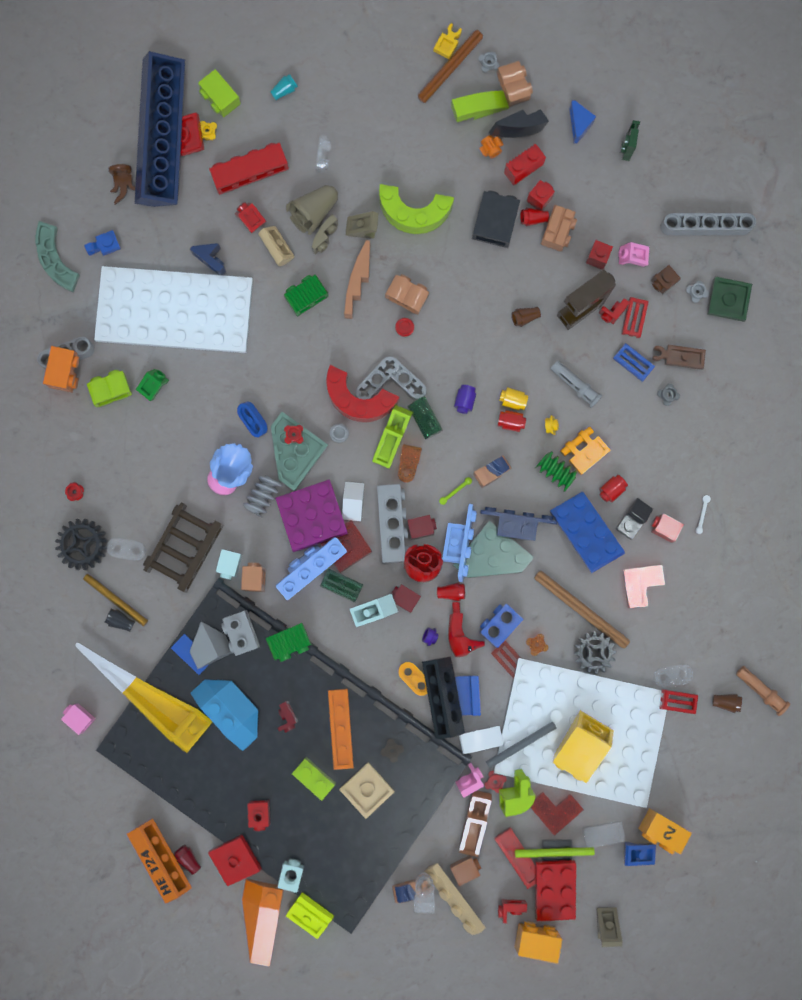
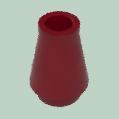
M184 844L174 852L173 855L177 862L192 875L200 870L201 866L190 847Z

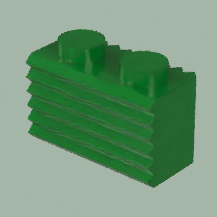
M316 274L306 276L301 280V284L297 286L292 285L285 291V300L297 317L329 297L328 292Z
M303 623L266 638L274 660L279 659L280 662L291 658L290 654L296 651L298 654L308 651V646L312 645Z

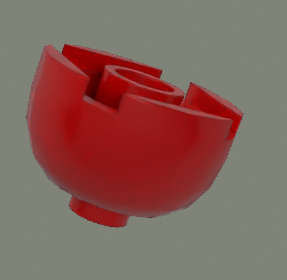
M418 544L413 545L405 553L404 569L411 579L417 582H429L436 578L442 569V554L438 549L428 544L418 547Z

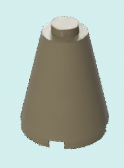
M325 185L290 201L286 205V211L291 212L292 216L290 219L301 232L305 233L307 231L308 235H311L337 202L338 192L333 186Z

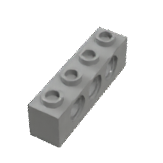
M400 484L377 486L382 562L383 564L404 562L405 553L409 548L404 544V538H408L407 527H403V519H406V508H402L401 500H405V491L400 488ZM394 500L398 506L396 509L390 510L386 506L387 502ZM396 519L399 522V526L396 529L389 528V520ZM392 538L399 539L400 546L398 548H392L389 545V541Z

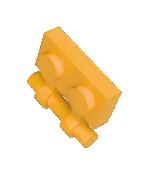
M591 427L584 431L581 430L575 439L568 441L565 447L560 450L563 456L570 452L574 455L569 462L580 475L611 451L599 436L594 440L589 437L594 433ZM585 442L587 446L579 451L576 447L580 443Z

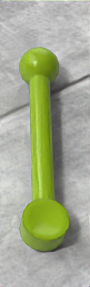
M467 477L465 479V482H463L450 494H448L446 497L440 498V504L445 505L449 498H451L454 494H456L467 484H471L472 479L470 477Z

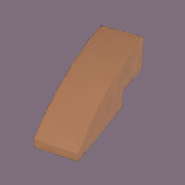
M475 791L471 794L459 853L478 857L487 824L492 794Z

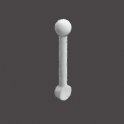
M708 495L702 498L704 503L699 525L695 529L697 534L703 532L702 525L707 503L711 500Z

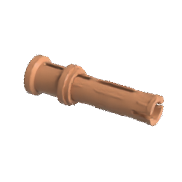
M742 666L737 671L736 676L763 698L764 704L771 706L778 716H781L789 708L790 703L788 701L785 702L777 695L778 692L776 690L768 688L745 666Z

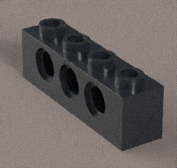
M451 656L423 661L422 666L436 740L465 734Z

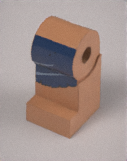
M503 455L476 470L473 475L480 486L484 488L512 468Z
M427 877L405 881L404 883L392 886L395 903L431 898Z

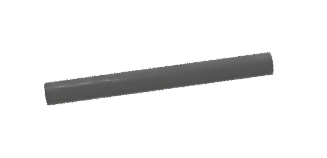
M554 722L549 723L486 761L488 767L492 768L557 728Z

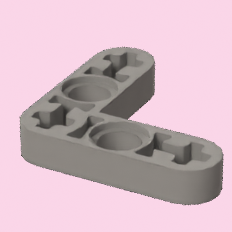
M390 356L383 359L356 389L357 398L371 399L392 379L414 400H421L426 395L425 385L396 358ZM386 362H394V369L392 370L391 368H389L386 371V374L388 375L386 377L385 374L379 369L382 368V370L384 371L387 367ZM403 373L407 374L409 381L401 383L398 377ZM374 375L382 376L383 381L380 384H374L372 382ZM414 380L415 382L413 383V386L417 389L421 387L422 394L414 395L415 390L411 386L409 389H407L406 387H408ZM369 382V384L373 388H375V390L373 391L372 388H370L368 390L369 396L361 397L360 390H366L368 388V384L366 383Z

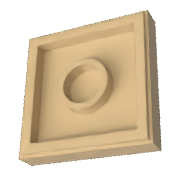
M369 762L339 789L365 819L395 792Z

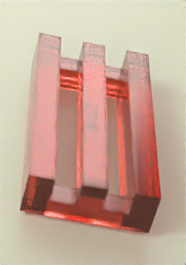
M504 641L491 654L514 679L515 674L496 653L499 651L515 669L517 664L502 648L505 646L517 660L521 657Z

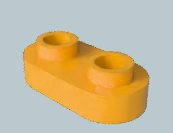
M411 662L401 664L398 670L400 678L415 694L419 696L426 695L427 688L424 674ZM406 668L412 670L410 675H405L404 670ZM420 682L425 683V688L422 690L418 688V683Z

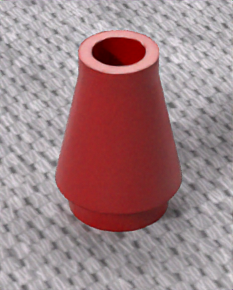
M526 207L520 213L521 224L531 226L548 222L549 212Z
M458 582L437 587L438 599L443 598L455 601L465 599V584Z

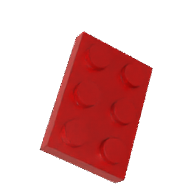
M575 860L536 862V921L576 920Z

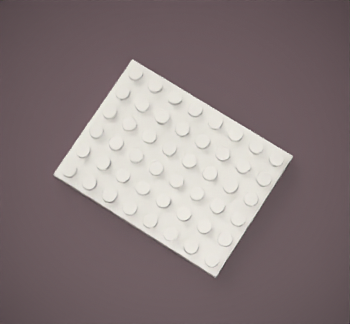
M518 658L502 730L504 745L499 746L497 755L551 722H554L557 728L495 765L494 773L514 778V770L522 769L531 782L647 808L667 711L659 709L660 705H662V701H660L661 697H663L662 690ZM580 710L614 730L612 748L587 783L575 779L572 774L565 770H560L552 763L556 750Z

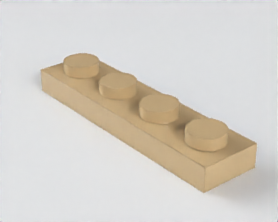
M438 863L429 866L424 871L428 881L437 888L440 897L449 904L452 913L463 923L464 929L471 935L481 933L486 927Z

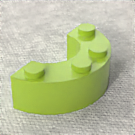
M380 184L379 187L380 206L385 218L395 228L406 233L423 234L437 229L449 217L453 207L454 197L435 194L433 201L428 206L421 209H413L401 201L398 187Z

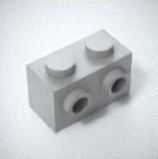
M247 610L223 618L224 623L221 625L224 634L229 636L230 642H228L231 653H235V656L260 647Z

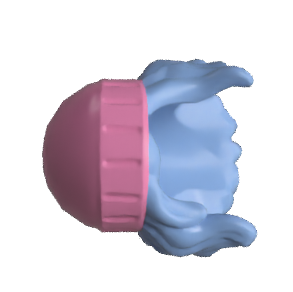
M232 443L225 444V446H221L220 449L214 452L210 461L211 471L207 476L208 485L213 492L219 495H229L238 486L246 483L253 468L251 454L247 448H243L241 444L236 445Z

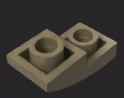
M333 214L323 223L314 238L312 251L315 255L318 252H323L328 247L329 238L327 234H333L338 228V220Z

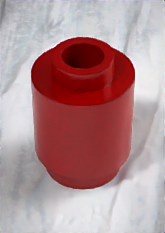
M505 410V412L500 411L498 426L502 427V429L520 432V429L525 428L526 418L523 417V413Z
M620 475L613 476L599 488L601 492L599 495L605 502L610 501L613 503L626 491L625 488L628 484Z

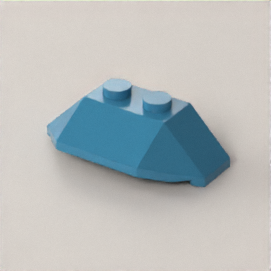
M204 680L190 693L201 710L242 751L258 737V709L233 681Z

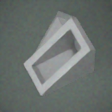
M203 622L200 623L190 649V654L197 669L232 654L225 634Z

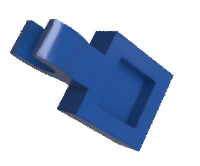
M113 230L96 236L97 242L84 245L89 256L100 251L104 256L121 249Z

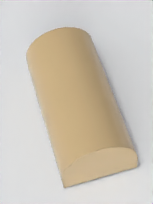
M276 226L263 228L258 235L278 266H283L294 258L293 253Z

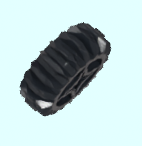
M76 519L75 524L72 521L68 522L70 528L62 526L65 532H58V535L62 537L61 540H55L56 543L60 544V546L55 547V550L62 551L57 556L58 558L64 557L62 560L63 564L68 563V568H73L75 565V570L79 571L81 566L83 570H88V564L91 568H94V561L99 564L101 563L98 557L106 556L105 553L101 552L102 549L108 550L107 546H103V543H107L108 539H102L106 532H99L102 528L100 525L95 527L94 521L88 524V519H84L82 523L80 519ZM88 529L93 533V536L84 538L78 530ZM72 535L73 543L68 546V540ZM80 539L81 541L85 542L83 544L84 548L78 547L81 544ZM96 541L95 551L90 555V547ZM80 551L85 559L76 560L70 554Z

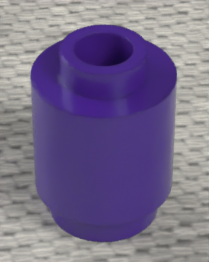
M461 385V388L458 389L454 403L457 412L468 414V411L471 412L473 410L477 394L475 393V387Z

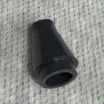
M111 609L104 623L109 624V627L130 632L135 621L128 618L118 609Z

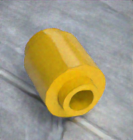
M507 387L506 391L502 390L499 401H502V406L518 411L520 409L524 410L528 401V395H525V392Z

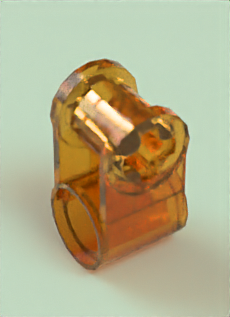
M403 444L398 477L401 481L411 482L414 479L422 448ZM406 469H409V473H412L408 477L404 476Z

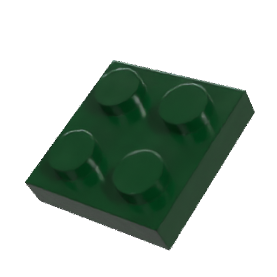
M715 276L707 314L743 322L746 321L752 284Z

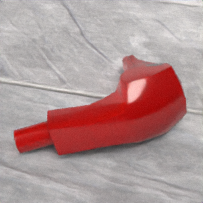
M453 602V613L449 617L448 640L455 657H464L470 652L484 647L485 642L472 640L464 635L462 630L463 613H460V602Z

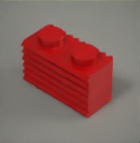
M533 144V146L521 152V155L518 154V157L515 156V159L512 158V161L506 163L504 174L513 185H516L543 166L546 157L537 144Z

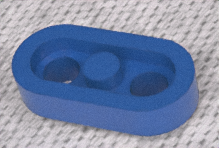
M248 401L240 404L237 408L238 416L251 435L254 437L265 435L267 433V424L256 407Z

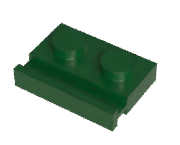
M632 121L624 141H622L620 153H623L622 160L630 161L636 149L640 121Z

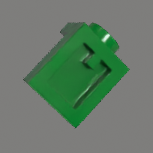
M153 369L145 374L136 390L149 401H152L162 386L169 382V379L165 377L162 371Z

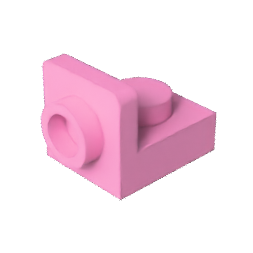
M633 242L620 246L618 253L619 264L631 263L642 267L647 266L649 247Z
M472 763L468 764L472 773L461 777L455 782L463 798L484 787L481 781L484 777L478 767L474 768Z

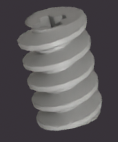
M266 475L265 477L259 476V480L262 483H255L258 490H251L254 497H247L250 504H243L247 510L261 518L263 517L260 513H267L264 506H271L267 500L275 499L271 493H278L275 486L282 487V484Z

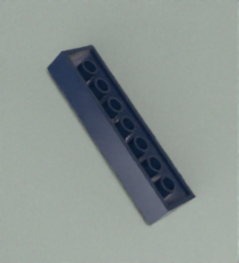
M151 51L142 59L134 204L151 207L171 206L178 204L185 59Z

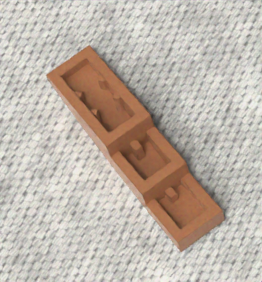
M366 240L350 276L344 312L345 318L352 319L353 300L361 301V282L369 283V240Z

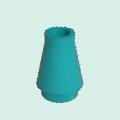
M290 74L286 77L284 75L270 93L277 101L279 98L294 92L298 85Z

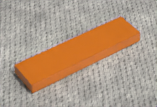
M348 689L328 690L334 770L354 768Z

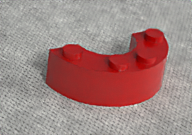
M332 365L329 366L326 378L328 394L334 407L343 416L358 422H373L387 416L392 412L395 405L398 404L400 397L384 389L371 399L356 398L349 392L346 385L348 373Z

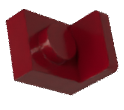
M288 700L279 705L281 709L278 712L282 720L286 719L288 722L277 728L279 732L284 730L286 733L296 728L294 724L298 722Z

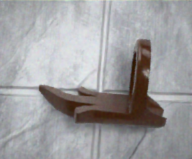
M116 164L109 167V173L114 179V188L110 192L116 193L120 186V195L115 199L114 205L124 199L127 194V186L135 191V187L132 185V168L129 165Z

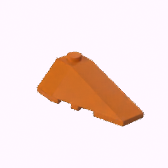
M246 879L242 903L250 963L270 966L284 889L278 888L277 884Z

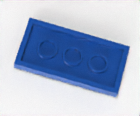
M583 491L550 510L551 515L557 521V524L591 574L625 554L624 549Z

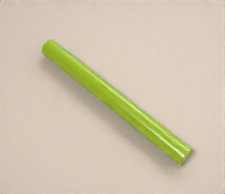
M594 847L515 850V858L595 855Z

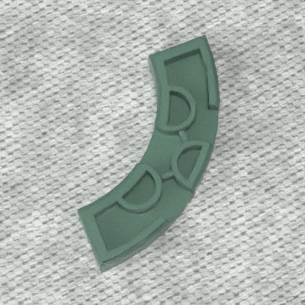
M39 221L35 237L39 261L46 273L58 285L74 292L80 275L66 267L57 253L56 235L58 228Z

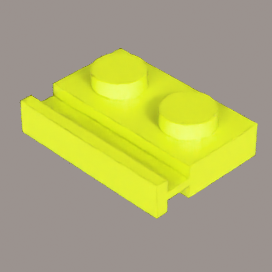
M301 893L287 912L286 917L318 939L332 921L334 915L307 895Z

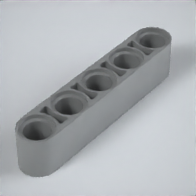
M671 213L665 217L660 228L665 235H747L755 227L756 218L749 213ZM667 221L673 222L675 227H669ZM723 221L728 222L730 227L724 226ZM742 221L747 222L749 227H744ZM685 222H691L693 227H688ZM704 222H710L712 227H707Z

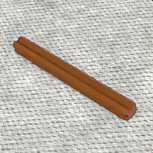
M479 30L473 32L418 94L420 101L423 103L427 102L483 39V34Z

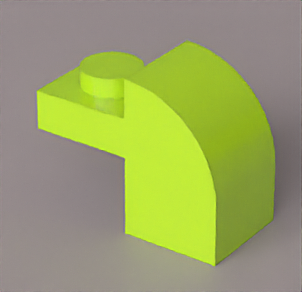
M522 769L514 770V787L499 789V807L505 817L524 813L535 801L536 795L531 788L530 779Z

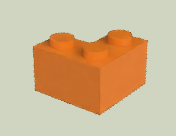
M51 346L43 384L52 389L73 393V389H76L78 385L77 374L74 373V368H77L79 364L78 353L73 350Z

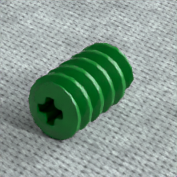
M550 451L535 468L541 466L540 473L547 471L546 478L553 476L552 483L558 480V488L565 485L563 491L565 492L576 479L577 471L574 470L570 473L571 466L569 465L564 468L565 461L557 463L559 456L552 458L553 452Z

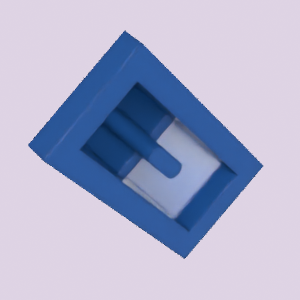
M571 101L569 111L573 142L575 144L580 141L593 125L596 116L577 101Z

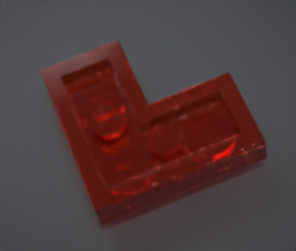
M662 565L623 570L628 608L648 606L646 587L665 584Z
M542 792L535 798L531 809L554 836L584 810L571 794L555 807L544 792Z

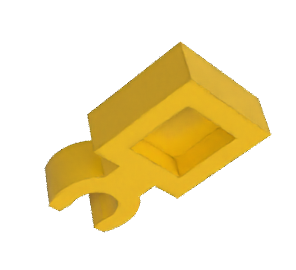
M452 23L448 26L447 35L442 33L433 49V52L447 59H450L459 42L455 39H458L462 32L461 28L456 33L452 32Z

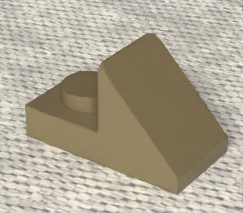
M372 211L347 217L346 235L374 238L375 232H377L379 213Z
M616 907L597 908L598 939H601L602 947H622L623 941Z

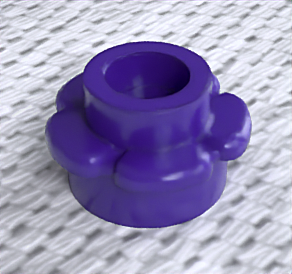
M428 627L425 630L422 642L426 643L427 646L436 643L438 639L436 628L431 629Z

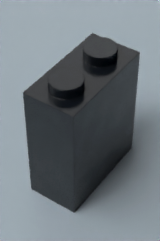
M484 191L472 239L508 248L520 200L512 195L502 196L496 191Z

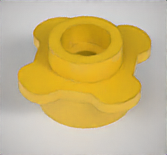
M201 121L203 139L214 140L216 138L215 129H217V124L215 122L206 123Z
M553 415L545 419L546 433L556 435V431L559 430L558 419H555Z

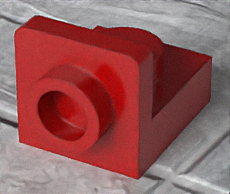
M244 202L237 207L238 211L235 215L239 217L250 233L266 222L253 203L246 204Z
M625 298L621 302L617 301L611 308V311L603 306L599 312L600 317L605 322H611L614 325L630 302Z
M502 899V905H498V918H501L502 923L507 924V912H510L511 915H522V912H527L526 900Z

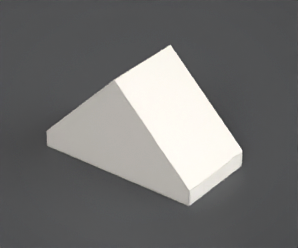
M345 482L342 508L343 520L361 521L364 483Z

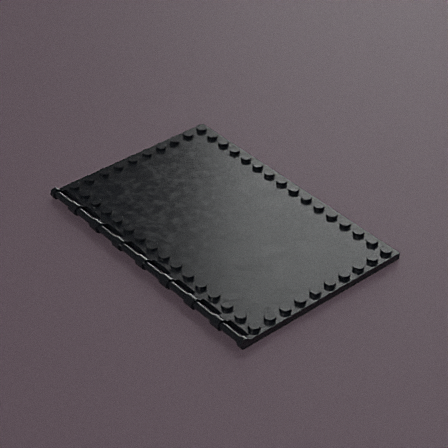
M218 578L145 682L206 715L190 693L204 680L233 681L258 709V737L242 751L212 722L189 752L186 753L174 742H170L130 702L96 751L222 842L226 843L243 835L260 864L261 870L278 882L285 861L289 862V859L300 861V865H304L298 891L293 893L297 896H300L301 893L307 895L334 915L332 921L352 934L473 756L469 753L463 754L460 749L445 739L436 740L435 732L414 718L411 712L405 708H400L383 696L382 692L374 686L370 687L349 672L350 669L346 666L336 663L319 651L318 647L312 642V645L308 646L309 650L301 654H298L297 651L291 653V658L282 662L279 659L274 660L266 638L288 629L287 625L278 618L274 619L257 607L248 597L244 598L227 586L224 580ZM220 589L240 604L239 607L235 608L216 594L217 591ZM246 610L248 614L251 611L271 625L268 631L251 619L260 647L235 656V653L223 657L209 664L200 675L171 649L184 634L194 641L201 622L224 634L221 625L224 623L223 618ZM226 634L227 640L230 642L229 636ZM312 656L335 671L333 675H330L310 661ZM346 678L367 693L365 697H361L342 683L343 679ZM348 689L354 768L334 770L328 690ZM288 700L298 722L294 724L296 728L286 733L284 730L279 732L277 728L288 723L286 719L282 720L278 712L281 709L279 705ZM377 700L397 714L396 720L373 705ZM408 723L428 736L430 738L429 741L426 743L405 728ZM388 739H393L396 744L404 747V752L399 754L398 761L392 763L388 757L381 755V749L385 748ZM439 746H442L462 760L461 763L457 765L437 750ZM306 757L336 783L322 801L292 775ZM369 762L395 792L365 819L339 789ZM269 800L270 825L266 827V830L254 831V828H249L248 802ZM288 870L286 872V876L289 879H295L297 877V874L294 870Z

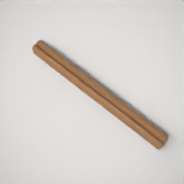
M539 571L535 575L536 581L607 637H610L621 648H626L629 645L630 640L544 572Z

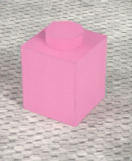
M78 703L73 706L70 704L64 710V716L61 720L80 735L86 731L96 718Z

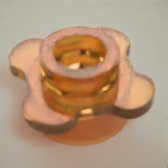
M537 634L536 637L526 640V644L531 649L530 653L533 656H537L542 651L546 652L549 648L545 644L543 634Z

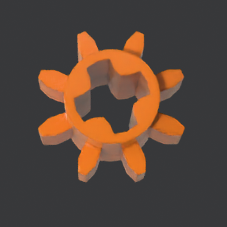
M489 135L481 141L483 146L479 149L483 156H489L492 159L502 152L500 147L504 144L500 137L494 138V136Z

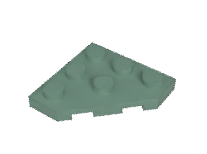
M281 412L271 425L278 479L290 489L296 491L326 450L328 444L304 427L302 431L303 442L301 444L297 442L287 444L284 441L286 438L284 428L287 425L297 426L300 424Z
M489 521L468 546L471 547L470 558L466 559V565H468L467 578L521 573L534 557L510 537L497 536L498 527ZM455 563L453 566L459 570L460 564Z

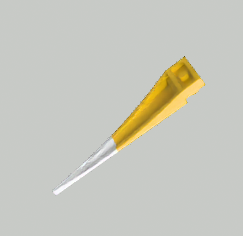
M75 644L170 742H174L186 753L189 752L212 724V721L198 709L126 672L83 645Z

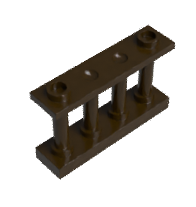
M181 502L180 505L174 507L171 514L173 517L152 555H148L145 559L143 570L148 573L151 572L152 568L177 581L179 585L177 589L187 593L224 525L217 521H214L213 524L206 523L186 512L187 505ZM180 518L205 530L207 535L204 541H199L175 528ZM171 534L196 547L197 553L195 557L190 558L166 545ZM161 552L185 563L186 567H188L186 573L180 575L156 562Z

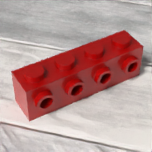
M279 142L277 144L270 143L260 150H251L247 155L241 157H232L230 161L225 163H216L209 170L218 194L221 195L289 170Z

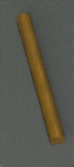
M85 575L83 580L143 627L147 624L148 620L91 575Z

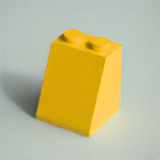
M580 710L556 750L552 763L560 770H565L572 774L575 779L587 783L612 748L614 730Z

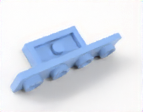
M469 504L466 525L448 523L442 560L443 562L460 564L458 571L459 582H463L464 577L468 575L466 559L470 558L471 547H468L469 540H473L474 529L471 526L472 522H476L477 511L474 510L473 504Z
M336 537L321 548L318 545L309 547L304 552V556L300 559L296 558L289 564L290 567L287 570L290 573L276 584V588L286 600H289L342 557L347 550Z

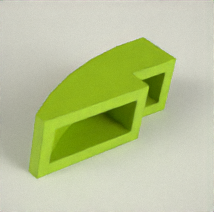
M504 91L476 93L451 100V107L456 122L470 118L475 120L509 109Z
M395 405L372 462L390 469L413 414L412 411Z

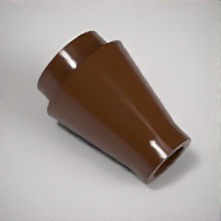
M539 307L515 309L511 313L512 321L515 326L522 327L540 318Z
M737 694L714 695L713 706L732 713L741 712L742 697Z

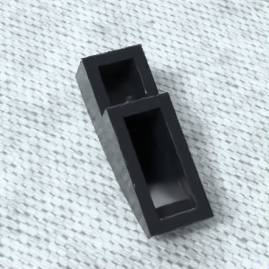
M541 109L529 115L524 110H520L497 121L488 133L491 136L505 138L530 136L541 132L549 120Z

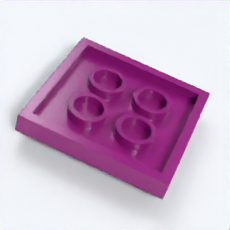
M330 479L275 498L293 552L331 540L334 537L337 538L348 534Z

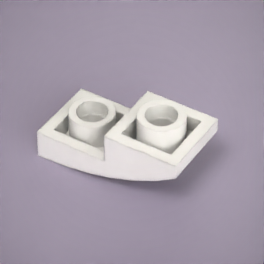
M500 726L459 735L463 754L504 745Z

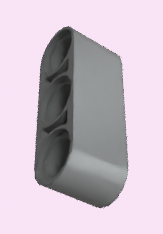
M79 337L55 346L78 353L79 361L92 356L95 350L94 345L86 337ZM87 343L88 348L85 351H80L81 345ZM51 348L40 352L37 357L39 365L44 369L47 367L44 362L49 357Z

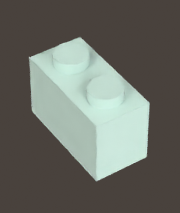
M392 594L353 607L350 609L355 626L359 627L397 613L398 610Z

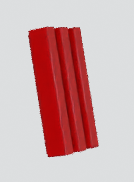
M630 297V304L627 307L621 334L640 338L649 301ZM633 302H635L636 305L631 323L630 330H627ZM640 304H643L638 331L634 332Z
M662 689L663 697L660 699L662 705H660L659 709L696 714L698 695ZM669 695L693 698V702L670 699L668 697ZM668 702L690 705L692 710L667 705Z

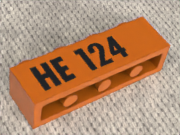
M154 819L127 833L129 840L165 904L177 899L192 888Z

